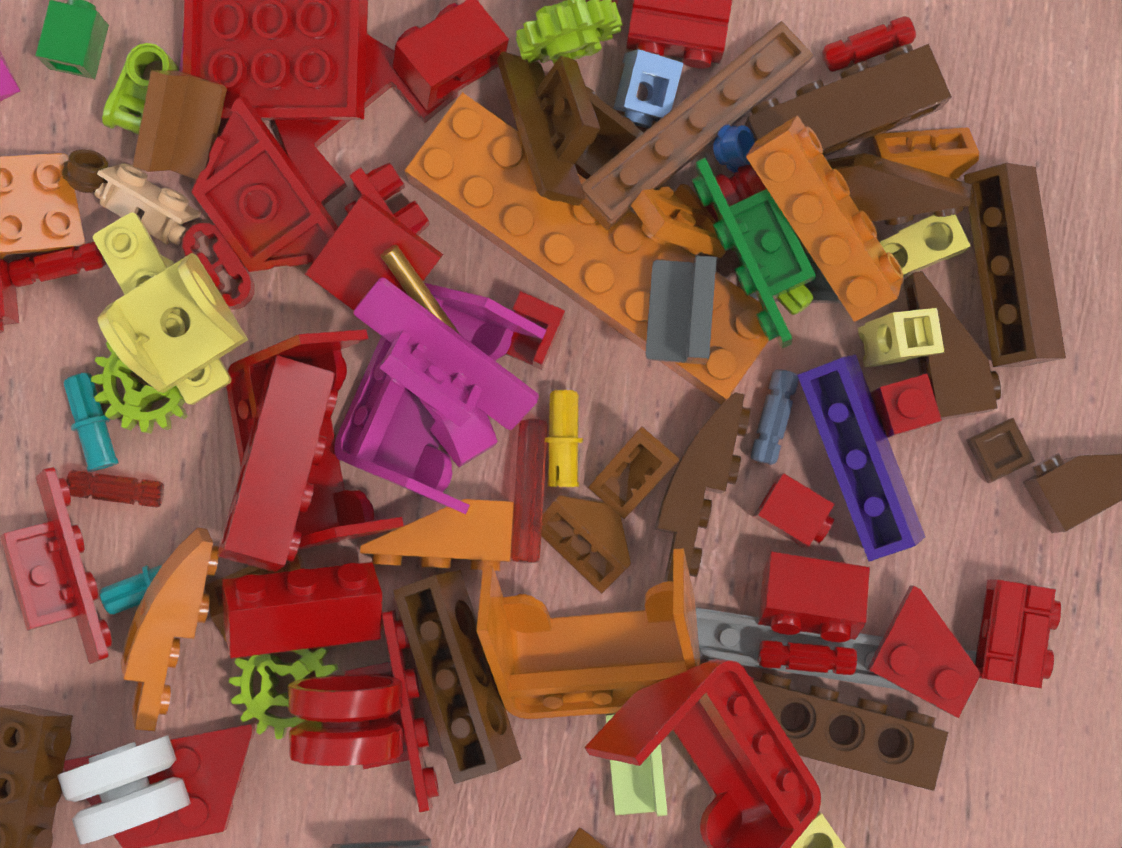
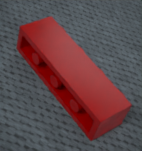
M278 355L269 365L217 553L218 557L277 572L284 567L286 560L294 561L301 540V532L294 531L299 512L306 513L314 489L313 484L307 483L311 464L318 466L325 448L326 437L319 435L323 417L331 418L338 397V390L331 388L335 375L334 372Z

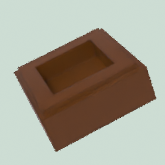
M1010 418L966 439L987 483L998 480L1035 462L1014 418Z

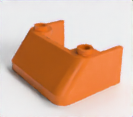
M684 548L673 549V582H662L650 588L645 594V610L550 618L546 605L531 595L518 594L503 597L493 565L483 566L477 634L505 709L510 714L523 719L616 713L638 690L700 665L695 597Z

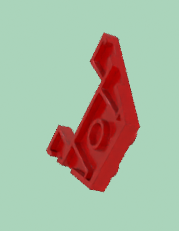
M367 34L365 108L391 87H395L423 122L426 123L458 97V93H455L431 109L426 110L393 69L394 50ZM275 120L290 160L324 206L343 191L347 185L317 147L350 120Z

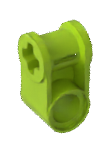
M144 43L137 45L130 51L116 86L106 101L102 115L104 126L111 129L118 126L139 135L149 80H144V69L153 61H162V70L179 71L174 60L156 44ZM129 112H131V113H133V114H136V115H138V116H141V117H137V116H134V115H132V114H129Z

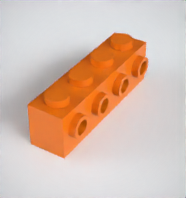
M797 115L758 139L746 155V158L853 321L856 322L898 299L903 282V272L896 258L890 252L886 253L876 238L877 232L869 216L864 211H859L849 196L850 190L844 177L837 169H832L822 154V145L814 131L808 126L805 127Z

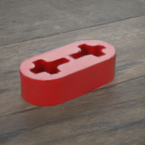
M199 223L186 231L182 244L185 256L191 253L198 256L219 292L225 288V284L218 274L224 269L235 281L243 279V282L238 286V291L240 292L238 297L232 298L227 293L221 295L229 309L238 310L249 304L255 294L253 279L218 228L210 223ZM205 235L210 240L218 239V242L212 246L219 258V261L214 264L203 253L195 254V251L200 248L198 239L201 236Z

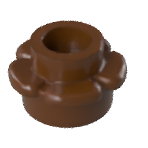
M75 150L70 153L68 161L64 163L62 176L70 183L73 189L83 193H93L96 189L100 188L102 183H108L107 180L97 175L99 170L108 168V160L95 151Z

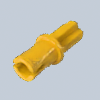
M553 390L550 393L549 437H544V442H549L547 486L579 487L578 443H583V438H578L579 395L574 390Z

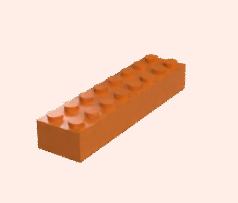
M463 92L404 170L410 185L644 351H646L653 262L655 260L693 263L695 259L694 255L679 245L670 242L659 244L650 239L641 228L643 224L641 219L631 211L609 230H606L582 203L577 206L561 201H552L540 196L537 192L519 132ZM578 174L580 182L582 184L584 181H586V179ZM715 272L709 360L705 365L660 362L722 405L768 343L756 316L757 313L763 311L760 302L750 295L746 296L742 289L718 272Z

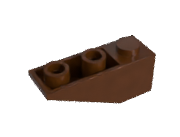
M861 153L827 160L831 168L837 169L844 177L850 190L849 196L858 210L864 211L872 222L884 220L886 225H899L913 220L914 215L933 212L936 217H946L962 212L964 210L963 206H969L972 202V184L874 155Z

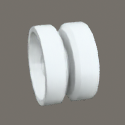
M168 735L139 746L132 742L88 758L89 764L57 775L65 800L77 802L99 794L102 801L79 811L72 819L80 845L136 827L191 804L184 781L181 778L171 777L149 784L147 776L171 767L176 761Z

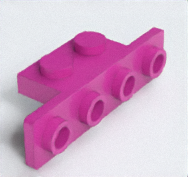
M379 278L355 308L354 315L392 343L379 368L386 372L395 384L413 392L429 404L430 408L437 415L448 418L461 428L471 417L475 406H477L503 427L512 430L537 403L539 394L387 279Z

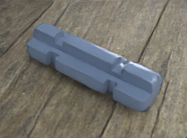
M776 369L772 373L768 387L772 391L771 394L766 395L756 432L760 436L759 439L754 440L751 451V459L757 462L773 465L778 460L781 449L778 441L784 438L793 404L790 396L795 394L799 381L798 375L791 371Z

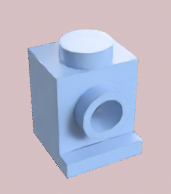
M638 49L624 55L623 63L625 65L613 109L625 112L624 116L629 118L636 126L651 128L653 121L658 122L672 110L684 63ZM639 83L645 85L648 90V96L644 101L636 97Z

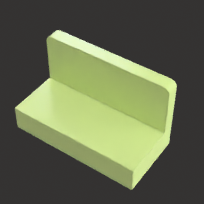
M616 713L605 714V715H606V723H607ZM661 743L640 766L610 760L615 815L655 812L657 816L667 815Z

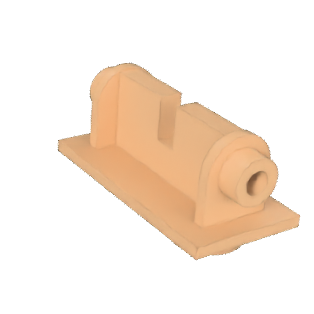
M122 163L101 169L97 173V175L108 181L106 184L102 183L100 188L95 190L94 195L100 199V205L120 217H124L131 212L137 214L139 208L142 209L145 213L141 221L147 232L166 245L171 242L179 245L183 241L186 231H188L182 224L201 215V212L188 205L189 200L184 195L172 189L157 187L147 181L148 176L144 171L132 167L130 164Z

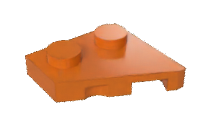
M680 184L675 192L669 186L660 187L659 190H642L632 203L631 207L643 222L641 225L643 232L653 241L659 244L670 242L679 245L694 255H699L702 252L722 258L726 253L713 227L716 221L702 205L689 185Z

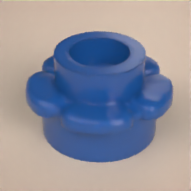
M726 124L722 126L718 132V137L715 138L713 143L716 160L721 165H726L727 169L734 173L738 172L739 167L749 165L750 162L746 155L756 142L752 131L745 125L730 126Z

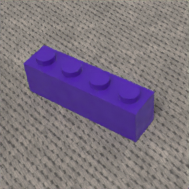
M856 354L842 357L798 374L799 381L868 562L919 544L925 538V534Z

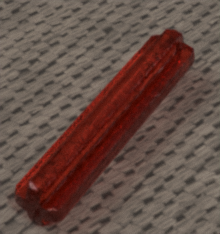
M535 418L521 420L518 430L511 558L512 561L523 564L538 562L541 551L547 447L545 437H547L548 425L546 421Z

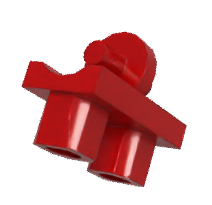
M391 163L373 169L365 174L362 168H359L349 175L361 196L365 194L417 235H420L430 225L427 216L415 200L392 214L384 202L405 188L404 183ZM356 200L345 206L344 209L347 214L356 204Z

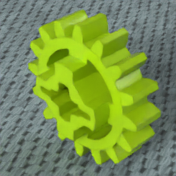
M566 0L539 9L536 12L537 20L525 22L523 24L524 28L516 31L517 37L515 38L523 60L527 59L528 63L540 60V63H545L552 59L554 64L560 55L576 60L598 53L602 49L600 42L611 40L613 38L612 34L620 32V26L623 24L616 3H612L611 0H589L588 2L585 0Z
M108 341L106 342L107 348L112 354L109 358L96 357L95 362L104 367L103 374L92 376L91 382L103 386L104 391L99 392L94 398L98 403L111 404L105 413L107 418L115 420L123 415L122 428L131 431L139 421L141 432L152 434L154 422H157L162 429L169 430L172 429L170 417L173 414L184 420L188 417L186 410L182 407L185 400L177 386H174L165 393L158 392L151 386H144L138 382V379L130 376V373L133 371L120 360ZM117 377L121 379L126 391L123 401L117 390ZM166 397L170 399L161 408L150 411L154 402Z
M323 647L316 651H313L311 648L293 650L292 652L303 656L295 663H283L273 653L254 655L250 659L244 657L236 658L234 663L243 670L242 675L230 678L229 683L241 687V694L231 699L232 704L245 703L247 710L240 719L243 722L254 717L258 719L256 733L260 735L270 726L275 727L276 739H283L288 727L293 728L301 722L308 721L296 716L279 717L267 712L275 705L288 707V691L279 694L275 689L280 683L276 675L277 673L280 676L292 674L295 681L309 678L313 672L316 673V677L328 676L338 670L337 664L324 665L322 661L329 651L328 648ZM257 670L262 676L261 692L255 696L253 678Z

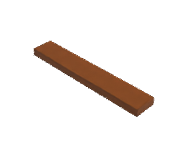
M780 21L581 184L585 194L582 205L606 230H609L633 210L631 205L642 190H657L710 146L715 138L718 137V132L722 126L726 124L734 126L753 107L764 101L806 66L814 54Z

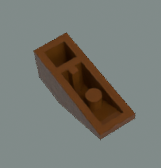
M924 272L912 273L903 281L908 310L937 308L944 352L917 357L920 375L928 374L941 419L982 414L997 409L996 400L1001 398V384L997 372L990 369L989 359Z
M1058 453L1033 466L1032 468L1036 475L1023 482L1052 533L1066 532L1122 501V454L1083 455L1062 460Z

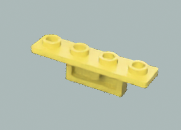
M133 212L93 235L94 242L124 294L129 293L175 264L172 260L159 253L141 219ZM183 309L171 312L166 319V330L172 337L182 336L189 329L190 317ZM219 358L176 386L185 402L194 405L230 384L231 377Z

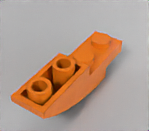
M197 527L162 565L149 585L127 634L120 664L123 679L137 681L131 710L135 730L155 732L158 715L167 714L171 695V686L165 685L168 667L176 668L180 651V639L174 637L194 639L197 622L205 623L209 609V593H203L207 575H215L218 564L217 553L219 550L218 546L213 545L212 538L206 528Z

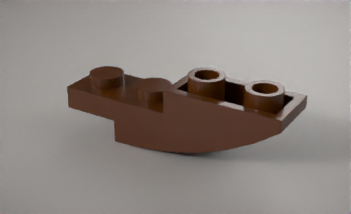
M735 392L711 415L690 442L669 481L655 526V530L674 533L664 578L666 582H673V549L684 548L690 576L697 577L702 548L694 547L698 527L707 528L712 507V500L704 499L705 491L723 493L726 491L727 483L736 484L741 463V456L733 455L737 436L745 437L751 408L743 407L745 394Z

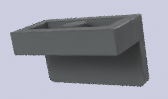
M696 256L693 263L655 260L653 262L645 352L646 359L705 365L709 360L717 257Z

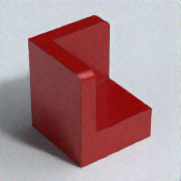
M520 291L512 311L546 329L543 339L513 332L511 344L506 355L542 370L565 319V310Z

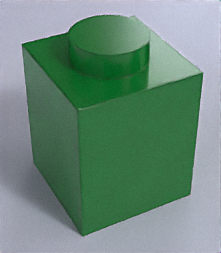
M50 0L35 56L50 70L95 80L109 25L96 10L97 7L92 3L84 0H67V3Z

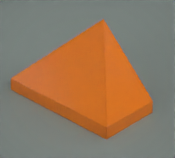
M969 127L882 133L873 137V144L878 157L955 180L979 161L980 152Z

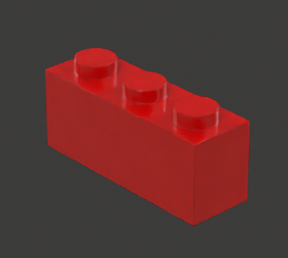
M373 562L347 563L340 566L296 569L288 572L262 575L251 574L222 579L223 622L230 658L381 639L382 590Z

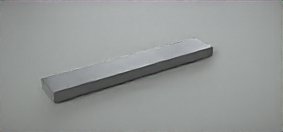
M696 608L701 659L731 660L741 665L765 668L760 666L758 661L759 646L761 641L764 640L780 641L784 646L791 642L830 646V650H834L835 647L853 648L857 651V668L853 675L835 674L832 670H828V673L788 670L784 665H781L780 669H765L904 690L866 670L883 637L860 633L856 640L850 639L847 642L840 643L830 642L822 639L820 634L802 631L794 635L776 633L770 626L758 625L759 617ZM965 650L975 664L977 652Z

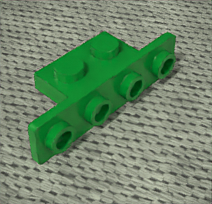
M706 158L696 161L698 177L691 180L702 205L705 207L712 203L720 221L713 224L714 230L723 249L727 251L733 248L741 263V266L734 270L746 296L755 293L763 311L757 313L756 316L767 340L771 341L777 338L783 349L792 344V336L774 298L816 278L815 272L792 226L767 189L729 207Z

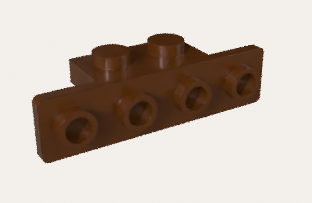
M503 51L497 58V63L537 192L540 196L549 200L579 206L585 199V194L575 163L587 146L594 142L600 126L577 60L560 55L545 76L543 67L539 62L528 63V60H523L521 56Z

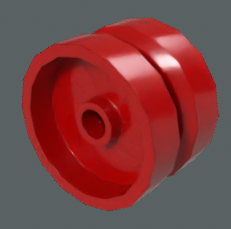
M334 675L306 678L288 684L289 712L297 718L308 720L299 723L289 730L290 759L309 765L351 766L385 762L403 754V728L393 720L384 717L391 716L402 708V681L398 678L378 675Z

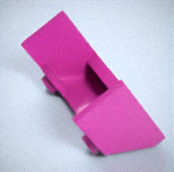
M424 283L461 336L494 361L504 356L508 351L513 332L543 339L546 329L490 298ZM381 336L337 434L334 447L337 459L466 514L470 506L469 504L443 493L452 479V462L447 453L438 450L440 443L430 431L435 419L413 392L395 384L389 375L379 368L392 345L391 342Z

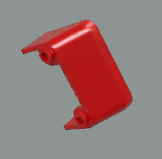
M367 329L298 334L235 361L230 365L227 372L231 377V383L226 386L240 466L244 458L267 369L275 357L278 355L334 372L335 375L331 388L339 391L347 376V365L342 357L341 350L367 340ZM323 417L319 435L326 437L325 448L318 466L311 464L307 483L314 485L312 498L306 513L299 512L294 531L301 532L298 550L361 538L404 527L402 517L373 521L374 508L366 495L359 489L345 490L340 461L335 455L334 447L336 440L332 418Z
M712 659L638 690L584 747L591 756L640 766L673 730L716 794V797L704 810L700 822L701 836L708 848H791L815 819L820 809L821 792L817 782L744 667L736 661Z

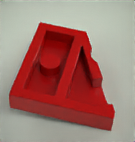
M910 585L866 670L944 712L959 718L981 673L922 590Z

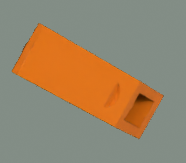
M462 499L460 501L470 505L466 514L445 507L361 545L360 553L372 554L373 564L402 566V556L422 557L421 567L451 568V559L471 560L470 570H483V566L493 565L494 571H500L501 562H511L514 502Z

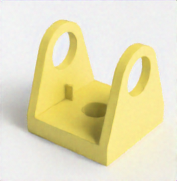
M193 253L106 306L98 317V324L103 335L120 360L154 389L165 393L248 341V338L198 256ZM183 309L190 317L189 329L182 336L172 337L166 330V319L171 312Z

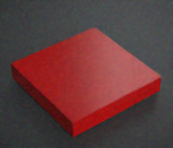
M363 194L305 275L354 311L379 278L387 279L407 294L381 258V254L391 246L397 245L422 281L426 279L444 254Z

